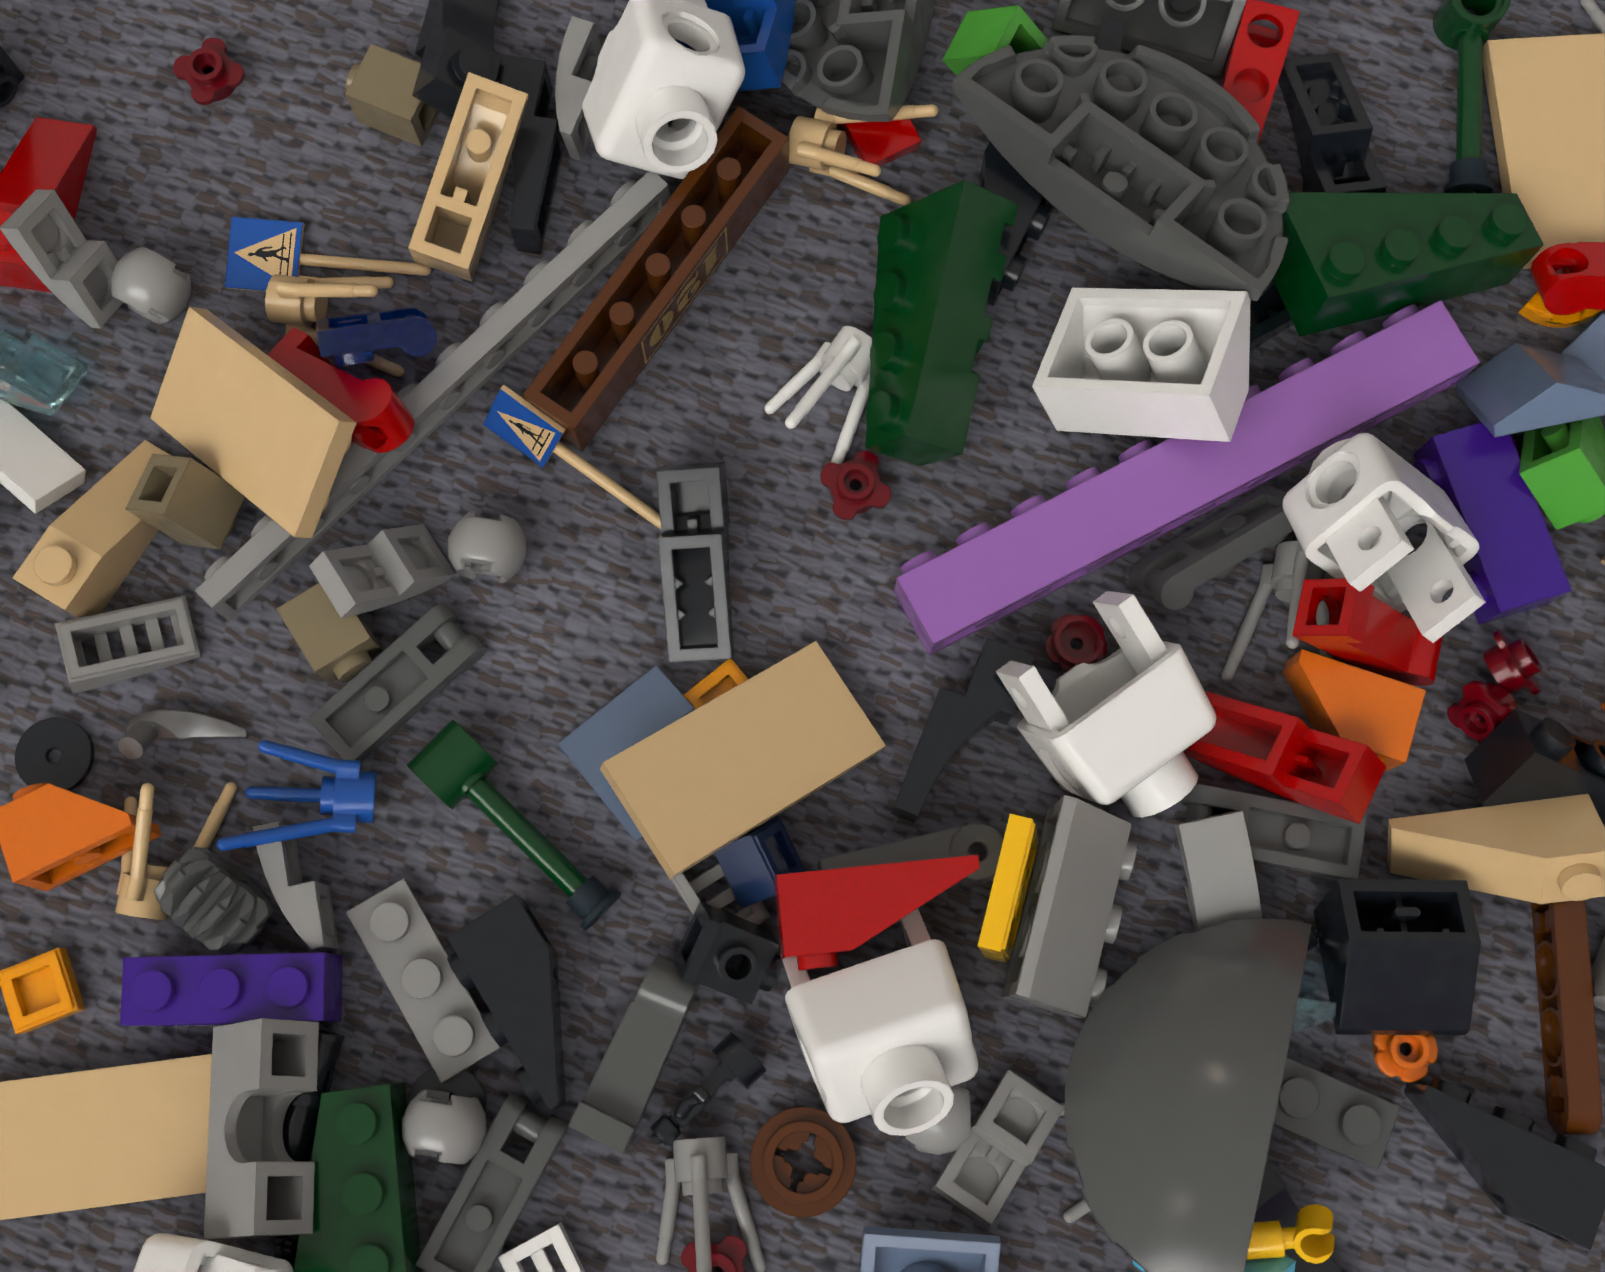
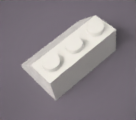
M1072 288L1032 385L1056 430L1231 442L1249 391L1251 304L1247 291Z

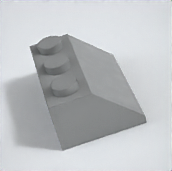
M1066 795L1047 811L1001 998L1074 1018H1085L1088 1007H1094L1105 990L1107 970L1098 968L1104 942L1114 943L1122 916V906L1113 904L1118 880L1128 881L1135 862L1137 843L1128 841L1131 823L1078 798Z

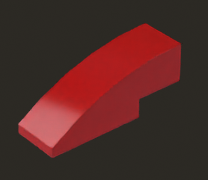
M1205 691L1215 710L1216 724L1209 733L1184 750L1185 755L1281 797L1357 824L1361 823L1386 769V765L1368 745L1310 729L1296 716Z

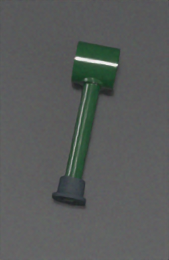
M1443 0L1434 14L1433 29L1436 36L1447 47L1458 50L1456 161L1450 164L1449 183L1443 187V193H1493V183L1487 180V162L1481 159L1483 43L1489 39L1490 34L1507 12L1511 0ZM1463 6L1473 9L1478 15L1469 13Z
M452 719L407 764L408 768L452 810L462 800L469 798L569 897L566 904L583 920L580 927L584 931L588 930L617 901L621 892L618 889L610 892L594 875L588 879L487 780L489 773L498 763Z

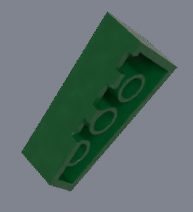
M963 180L880 216V226L877 235L876 286L873 295L874 319L870 349L869 396L866 408V449L921 466L963 454L980 378L979 374L972 371L973 362L983 343L988 342L993 318L984 315L991 282L1002 281L1007 256L998 253L1004 226H1014L1019 204L967 180Z
M1288 192L1290 201L1286 212L1283 213V237L1288 238V243L1283 259L1272 280L1300 337L1395 313L1412 304L1419 307L1440 300L1443 301L1509 284L1544 244L1517 193Z
M405 1082L321 1093L311 1162H315L313 1234L299 1235L293 1272H422V1269L415 1265L421 1252L412 1156L408 1154L402 1139L401 1119L407 1107Z

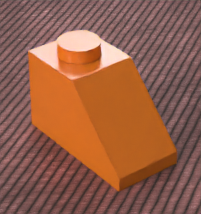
M1305 649L1300 650L1287 660L1284 674L1315 730L1368 745L1386 765L1385 771H1390L1406 763L1427 690Z
M37 783L26 786L13 794V801L0 806V845L12 882L47 892L133 850L137 816L49 783ZM153 822L151 824L150 841L162 836L159 825Z

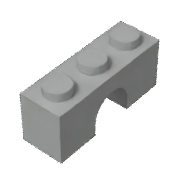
M261 1018L213 1027L204 1239L313 1234L315 1162H295L289 1157L283 1143V1122L286 1111L295 1097L302 1093L317 1091L319 1022Z

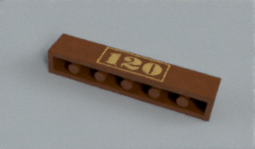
M740 106L736 108L717 134V144L711 157L700 167L689 171L523 394V398L565 428L566 430L561 439L581 452L584 451L789 171V137Z

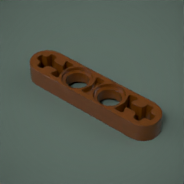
M1585 900L1547 904L1531 902L1547 1117L1550 1126L1556 1134L1594 1135L1597 1134L1601 1126L1602 1096Z

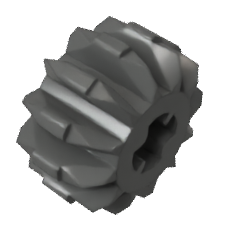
M194 847L189 849L179 860L175 859L162 874L163 879L154 889L161 910L174 920L175 925L188 932L192 939L196 938L201 941L209 950H217L225 955H235L245 945L253 942L266 927L265 922L274 912L271 901L266 897L265 891L259 888L252 881L251 877L241 872L236 865L226 861L220 854H213L207 848Z

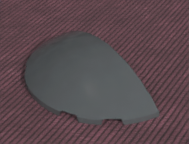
M796 0L790 47L781 84L795 97L802 98L811 105L822 109L825 113L851 120L892 122L903 106L921 64L930 31L935 0Z
M1063 35L1050 37L1042 49L1025 51L1015 54L1011 46H1006L969 65L953 79L952 89L972 119L1001 155L1054 207L1108 246L1156 272L1188 285L1205 290L1247 291L1252 301H1258L1271 283L1283 259L1288 243V238L1283 237V213L1286 212L1290 201L1287 182L1281 164L1273 165L1269 163L1263 150L1257 143L1260 132L1258 123L1233 96L1208 76L1176 58L1143 45H1137L1131 53L1126 54L1098 48L1097 44H1095L1096 38L1094 36Z
M1240 919L1225 921L1222 924L1208 926L1190 933H1181L1160 943L1137 958V962L1125 971L1113 985L1107 987L1086 1018L1070 1059L1065 1085L1064 1116L1068 1149H1071L1073 1152L1075 1165L1082 1181V1195L1096 1222L1111 1243H1118L1145 1272H1244L1312 924L1284 919Z

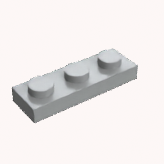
M404 878L346 912L441 1083H446L502 1049L486 1028L481 1018V1011L471 993L462 986L447 960L449 954Z

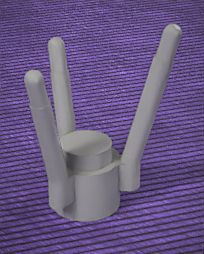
M1286 541L1278 544L1274 563L1262 565L1259 586L1221 673V679L1224 682H1230L1233 679L1272 589H1276L1275 596L1279 600L1290 603L1286 645L1291 649L1298 647L1300 639L1293 637L1292 634L1303 581L1306 579H1332L1331 575L1324 573L1323 569L1305 556L1299 541ZM1323 600L1319 603L1316 612L1317 625L1329 624V611ZM1319 649L1320 655L1333 659L1332 654Z
M725 1136L674 1141V1158L665 1159L666 1187L658 1235L657 1263L665 1265L669 1261L682 1182L683 1196L693 1195L696 1272H712L708 1194L723 1192L722 1178H725L755 1272H764L766 1270V1263L740 1179L738 1153L727 1154Z

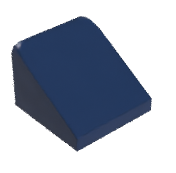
M779 816L771 818L715 852L736 900L742 907H747L775 896L774 878L777 874L805 872L800 857Z

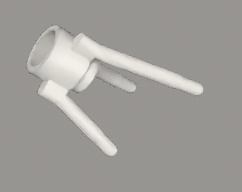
M843 326L832 343L824 342L814 358L764 406L767 414L775 413L820 371L821 375L785 420L786 427L794 429L830 385L843 391H850L853 385H855L857 390L831 462L839 465L844 463L868 400L872 338L855 327Z

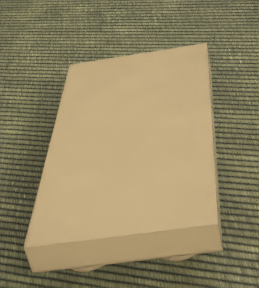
M1605 33L1487 40L1483 46V70L1502 193H1517L1544 244L1522 269L1531 268L1532 262L1541 252L1557 244L1605 242Z
M196 307L188 308L150 419L295 538L313 537L320 516L328 505L332 485L343 457L350 448L352 434L357 423L209 310Z
M817 641L604 761L600 770L671 880L880 753L886 745Z
M212 1054L0 1082V1220L206 1193Z

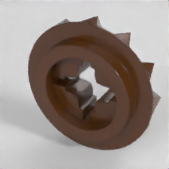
M794 1107L776 1114L760 1129L751 1149L750 1170L757 1191L771 1207L790 1216L812 1217L831 1210L846 1196L855 1177L856 1152L853 1141L845 1127L841 1123L834 1121L827 1112L810 1107ZM810 1133L816 1134L813 1145H815L814 1157L822 1162V1166L831 1169L830 1174L821 1171L818 1174L807 1172L803 1181L799 1180L796 1190L790 1188L793 1177H791L792 1164L785 1161L784 1156L775 1153L776 1148L784 1151L788 1149L799 1151L803 1142L808 1141Z

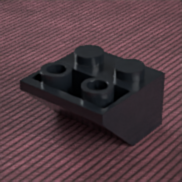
M1337 879L1313 911L1316 928L1319 933L1318 940L1335 1034L1466 1035L1470 1031L1481 945L1467 880Z

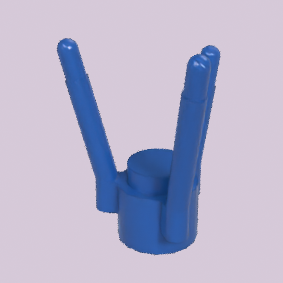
M262 740L258 743V749L262 753L334 773L336 776H323L321 788L251 786L245 790V796L249 799L320 803V815H333V817L220 838L217 841V848L221 851L330 832L355 833L356 823H373L376 772L360 771V760L335 759L289 745Z

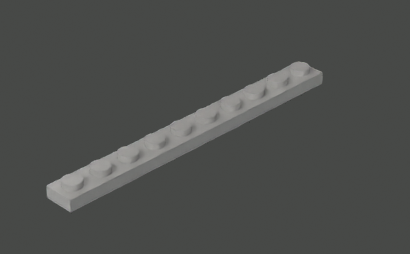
M648 171L638 181L630 180L622 185L613 196L611 206L595 221L586 220L580 224L569 237L567 247L552 261L544 260L538 263L526 276L523 287L507 302L499 301L491 306L481 318L479 328L463 343L455 342L439 355L434 365L435 369L419 384L413 383L400 390L397 395L411 412L415 421L412 434L400 447L384 453L373 452L351 442L350 448L343 457L332 485L328 505L320 516L312 538H295L266 515L253 528L251 532L252 538L234 555H224L209 567L204 576L205 581L195 592L213 610L228 621L232 620L639 240L669 200L668 183L657 173Z

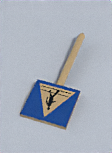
M244 217L231 218L225 288L266 292L268 282L273 275L280 274L299 277L300 266L428 276L432 272L431 267L420 263L303 254L302 246L305 226L303 222Z
M503 385L500 388L483 423L485 427L541 467H544L552 453H555L661 529L660 514L559 442L566 430L507 386Z

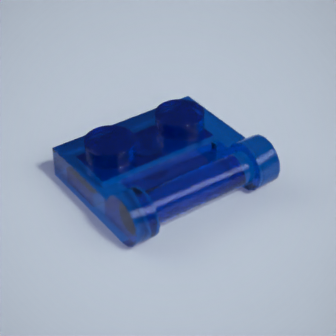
M416 307L316 320V334L321 357L335 356L336 365L340 366L373 361V350L398 346L412 356H423L433 350L436 344L437 334L433 325L430 323L428 316Z

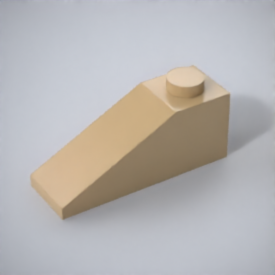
M468 72L408 247L414 262L472 282L492 225L527 104V93Z
M144 440L49 525L15 573L13 579L77 618L101 614L159 531L125 510L151 455H171Z
M1589 794L1388 819L1387 863L1392 874L1421 880H1467L1469 890L1537 904L1583 901L1589 898L1605 897V827Z

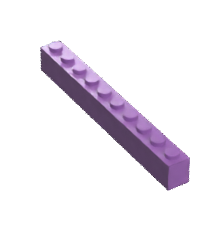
M1441 300L1421 311L1418 310L1415 304L1409 305L1386 319L1382 323L1385 329L1367 338L1363 331L1346 337L1331 348L1332 356L1314 365L1311 358H1306L1293 364L1278 376L1280 382L1261 392L1258 385L1250 386L1231 442L1169 438L1154 446L1151 439L1144 440L1123 452L1118 457L1120 464L1100 473L1097 467H1092L1077 474L1065 483L1064 486L1067 491L1048 501L1041 494L1022 502L1010 512L1011 520L991 529L988 522H985L967 530L955 540L958 547L938 557L931 550L912 558L900 568L903 575L897 577L894 593L930 656L1311 460L1335 442L1363 433L1456 385L1480 361Z

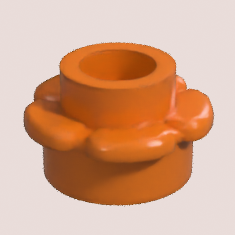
M1433 1035L1373 1036L1374 1061L1379 1070L1388 1077L1398 1076L1403 1082L1419 1081L1428 1074L1429 1064H1433L1437 1060L1438 1046ZM1404 1042L1409 1044L1411 1048L1410 1053L1406 1056L1400 1052V1045Z

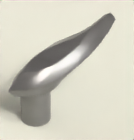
M160 709L144 712L132 718L124 726L127 732L120 739L118 747L124 756L137 759L142 756L153 741L191 742L212 738L247 740L248 730L198 712Z

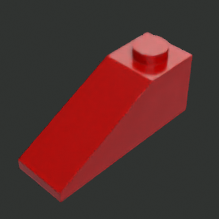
M40 117L34 119L0 173V226L36 189L55 190L75 221L97 132L94 125ZM0 230V285L52 293L27 266Z
M979 855L777 874L774 878L782 959L797 958L798 971L837 967V953H847L854 950L980 868Z

